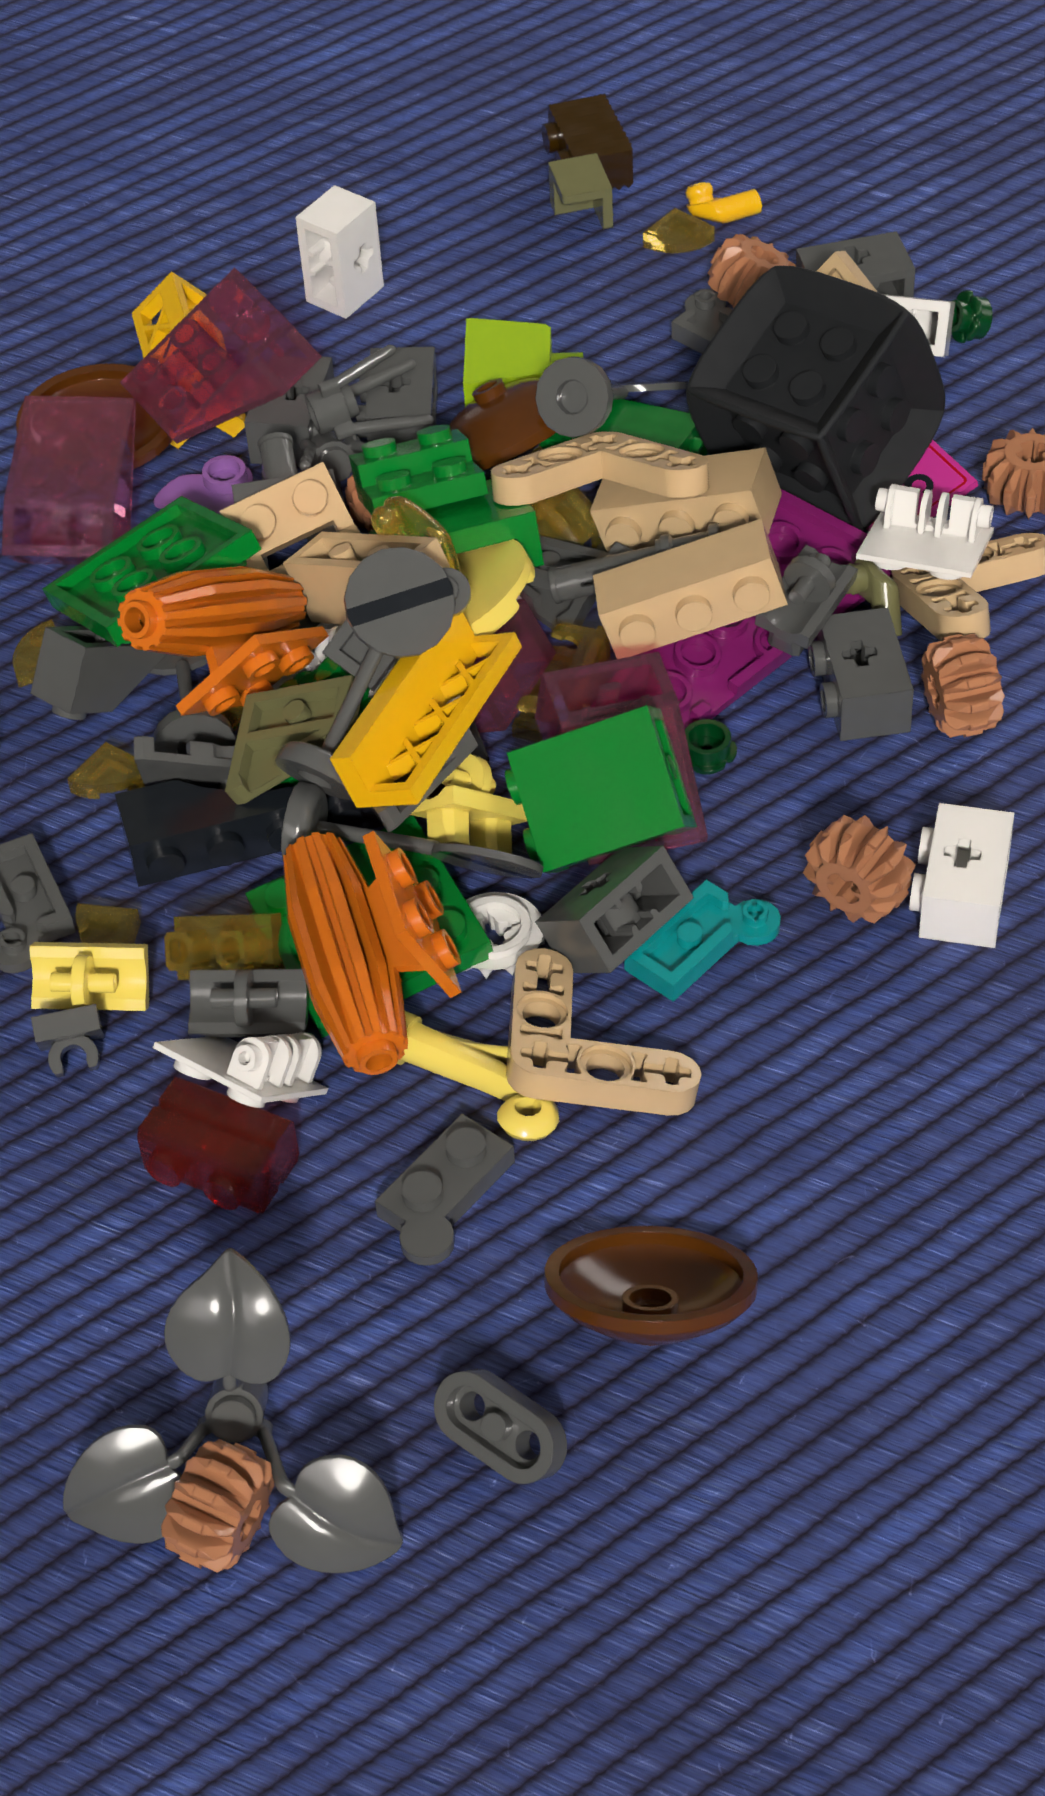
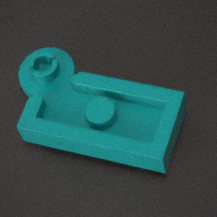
M706 879L692 892L694 898L624 960V970L674 1002L738 942L759 946L774 940L780 932L781 916L778 909L773 904L759 899L746 900L735 906L729 902L728 892Z

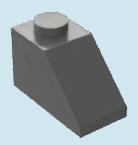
M84 626L45 627L30 694L51 704V710L56 715L68 719L84 720L87 713L113 712L166 654L138 650L131 647V643L116 647Z

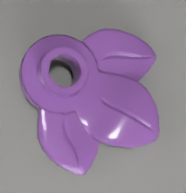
M232 455L217 456L204 464L202 474L181 475L170 481L154 498V506L162 509L180 496H183L220 514V510L234 504L231 485L252 482L253 475L240 458Z

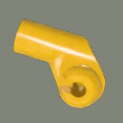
M701 182L688 186L685 192L689 201L686 207L692 216L722 224L750 217L762 211L761 199L755 189L723 198H714L712 185L708 182Z

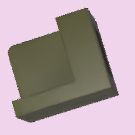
M597 153L548 162L550 204L554 214L559 215L594 208L602 229L613 228L612 186Z

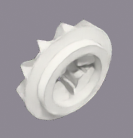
M504 892L483 893L466 900L483 930L486 932L485 924H489L491 930H495L499 936H504V942L501 945H497L491 941L493 952L488 953L489 959L471 966V968L465 971L472 968L479 969L487 979L493 970L505 969L513 976L518 957L525 951L544 945V936L535 923L541 917V914L528 900L515 894Z

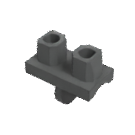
M805 545L800 554L788 564L782 577L788 605L756 615L755 625L769 631L768 643L771 646L792 656H799L804 648H809L856 581L858 568L849 564L839 565L833 563L825 554L819 553L815 548Z
M302 969L190 970L188 1035L191 1038L265 1037L279 1034L289 1035L299 1032L308 1033V987Z

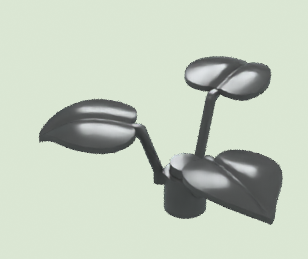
M232 1248L226 1249L203 1274L180 1293L171 1306L164 1329L168 1353L178 1368L195 1380L214 1381L206 1406L205 1416L198 1419L196 1428L176 1452L169 1456L161 1435L154 1428L147 1425H125L103 1433L83 1451L70 1471L63 1493L64 1512L73 1522L120 1542L142 1544L162 1539L161 1524L167 1515L165 1505L174 1492V1482L182 1476L175 1468L183 1465L204 1438L211 1433L221 1440L233 1443L243 1442L256 1436L260 1440L266 1460L271 1463L272 1477L276 1488L287 1497L275 1507L269 1520L270 1535L282 1553L296 1564L322 1573H349L377 1565L400 1549L403 1543V1535L396 1520L390 1493L383 1480L372 1468L354 1457L343 1454L325 1455L306 1463L297 1476L296 1484H293L286 1475L272 1436L273 1424L264 1418L269 1396L267 1382H270L279 1375L286 1364L290 1352L291 1335L289 1324L280 1301L263 1275L239 1252Z

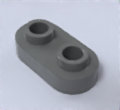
M485 1369L456 1372L445 1378L439 1385L434 1399V1413L442 1432L449 1439L509 1481L518 1484H529L553 1476L563 1465L567 1453V1439L559 1420L551 1412L494 1373ZM476 1394L482 1397L485 1404L483 1416L478 1414L474 1406ZM532 1432L537 1435L540 1442L539 1455L535 1454L530 1447L529 1439Z

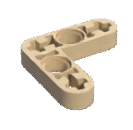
M595 432L493 467L491 470L493 500L498 504L506 506L528 505L600 479L610 480L664 497H694L702 495L709 489L708 459L700 454L624 433Z
M1022 533L989 541L971 578L962 577L956 580H944L932 576L929 571L907 567L900 570H892V579L899 588L900 606L940 641H942V637L960 633L962 636L975 633L979 638H986L991 632L989 605L987 600L977 592L1045 575V535Z
M534 948L525 951L518 957L511 989L506 1069L508 1084L514 1091L522 1096L538 1100L666 1116L686 1113L694 1106L702 1074L700 1067L692 1058L670 1050L571 1038L573 968L571 962L559 952L546 948ZM538 979L547 980L548 992L536 991ZM525 1018H546L554 1022L555 1026L550 1028L537 1027L527 1023ZM533 1065L542 1066L543 1068L534 1067ZM567 1068L574 1069V1073L567 1072ZM592 1069H605L617 1074L619 1079L614 1081L600 1080L591 1076L588 1071ZM633 1077H640V1081H633Z

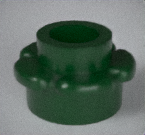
M964 290L958 294L956 300H952L955 302L951 333L954 340L959 343H965L966 340L972 341L973 339L980 340L984 338L990 330L993 317L992 306L986 297L974 296L973 291Z
M702 719L689 724L679 741L681 749L678 751V758L681 764L704 775L722 771L726 763L733 762L737 755V746L734 741H731L730 730L726 725L716 720Z

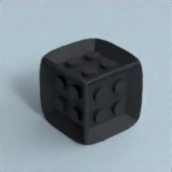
M774 266L760 276L747 290L699 358L691 374L686 391L690 415L709 455L766 447L781 489L861 531L870 526L881 512L875 510L879 488L889 489L891 484L903 486L924 455L940 426L946 400L944 385L930 344L921 325L907 309L896 301L868 288L824 273L795 266Z

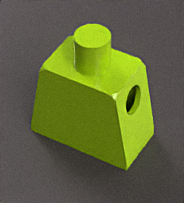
M466 318L463 374L465 407L475 400L472 395L473 391L491 380L501 378L504 384L525 378H541L544 370L556 360L574 356L584 358L583 352L552 353L551 327L546 324Z

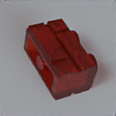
M179 1077L173 1078L159 1098V1105L151 1109L139 1126L137 1134L144 1168L155 1180L170 1187H176L182 1182L202 1190L210 1201L227 1210H235L238 1206H242L263 1214L278 1192L279 1184L284 1183L298 1162L299 1148L293 1121L260 1108L241 1104L229 1096Z

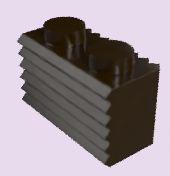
M606 94L548 105V123L542 124V138L547 153L555 152V161L597 153L612 189L615 187L620 190L623 185L629 188L633 184L632 145L629 143V139L626 137V133L623 131L617 115L612 110L609 100L606 99Z

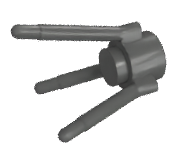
M389 344L338 376L318 383L319 389L304 394L308 412L318 434L323 435L334 431L336 438L340 441L356 434L431 425L434 422V418L428 414L352 422L351 418L360 415L355 399L356 396L414 369L416 362L413 359H408L349 386L350 382L373 369L396 352L395 346Z
M334 432L323 435L317 434L311 440L303 439L299 444L302 450L300 469L304 471L321 462H324L327 470L333 469L336 488L349 512L341 490V481L345 480L352 473L349 455L363 452L361 446L365 443L361 442L356 435L338 441Z

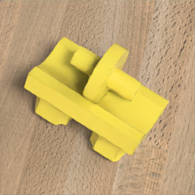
M472 754L442 782L445 787L437 796L433 798L427 797L410 814L427 819V839L437 840L440 843L469 845L470 828V846L483 847L512 854L511 825L527 822L522 804L516 805L510 798L493 795L496 789V782L492 777L491 767L485 759Z
M34 942L30 945V960L33 974L31 1009H73L96 1004L98 1010L146 1011L149 1008L148 944Z

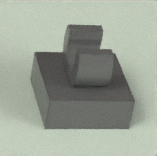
M96 1004L31 1017L35 1042L40 1051L50 1050L48 1062L57 1078L65 1076L62 1059L64 1054L73 1048L81 1049L86 1053V1061L90 1071L98 1070L100 1054L92 1041L104 1039L105 1037Z

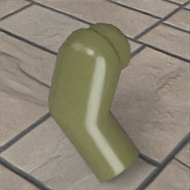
M858 559L854 564L850 563L849 565L858 568L856 581L846 594H859L871 604V609L888 607L896 635L901 636L900 596L897 583L872 561Z

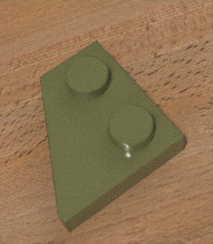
M352 675L246 695L225 792L237 805L249 802L291 777L282 771L275 762L284 744L292 741H301L320 748L322 747L353 683L354 677ZM361 702L347 729L345 736L358 719Z

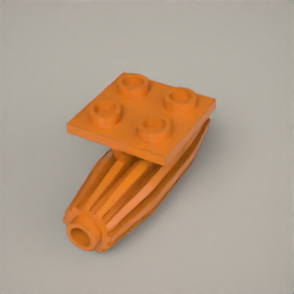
M244 566L176 572L129 591L124 596L125 601L121 602L118 607V611H120V617L117 618L118 626H121L123 631L121 635L124 640L131 642V647L143 651L182 657L206 655L210 675L176 705L181 716L205 711L210 716H215L233 707H244L247 694L273 690V685L283 676L292 675L310 664L314 659L312 650L329 636L323 626L297 629L300 626V620L305 619L307 613L304 611L305 605H307V597L303 596L302 591L304 589L301 584L294 582L295 578L289 575Z
M374 830L362 836L376 877L369 886L340 837L336 838L334 833L330 832L326 834L313 832L309 836L297 838L293 845L289 844L286 848V855H283L288 924L311 1001L344 1064L348 1068L353 1067L356 1072H363L368 1075L382 1074L391 1070L397 1064L398 1059L400 1060L405 1055L404 1049H408L402 982L399 972L427 971L445 993L452 998L462 993L454 970L455 966L461 964L460 955L447 931L440 929L437 918L444 914V909L438 894L428 880L421 883L417 881L414 869L401 848L391 851Z

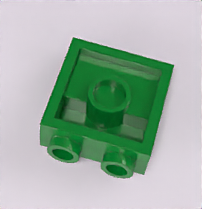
M435 425L417 431L418 439L396 444L394 438H382L363 444L361 446L363 452L349 455L358 499L376 521H381L489 494L484 471L473 462L468 438L458 429L451 430L450 425Z

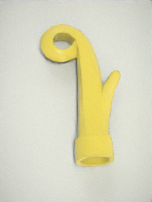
M405 1011L408 1049H404L405 1055L400 1060L398 1059V1065L407 1062L506 1101L497 1112V1121L512 1138L522 1141H536L546 1138L556 1129L559 1123V1113L554 1101L522 1096L508 1084L506 1076L507 1065L504 1064L507 1063L508 1046L478 1043L439 1032L423 1025L421 1017Z

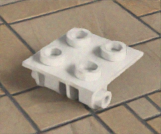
M891 484L889 489L879 488L875 510L881 512L857 551L856 559L872 561L879 568L885 570H900L905 567L929 571L932 576L944 580L972 577L994 532V527H991L994 506L985 505L983 498L954 494L951 502L950 519L947 520L950 494L942 492L936 518L930 517L933 498L932 490L925 489L920 512L917 515L920 488Z
M307 1032L248 1037L239 1043L228 1037H201L155 1042L153 1046L157 1051L175 1059L173 1066L177 1071L200 1080H210L212 1078L228 1087L227 1095L231 1099L247 1106L263 1108L267 1102L274 1101L297 1103L299 1098L324 1095L328 1091L327 1087L313 1081L322 1056V1047L317 1038Z

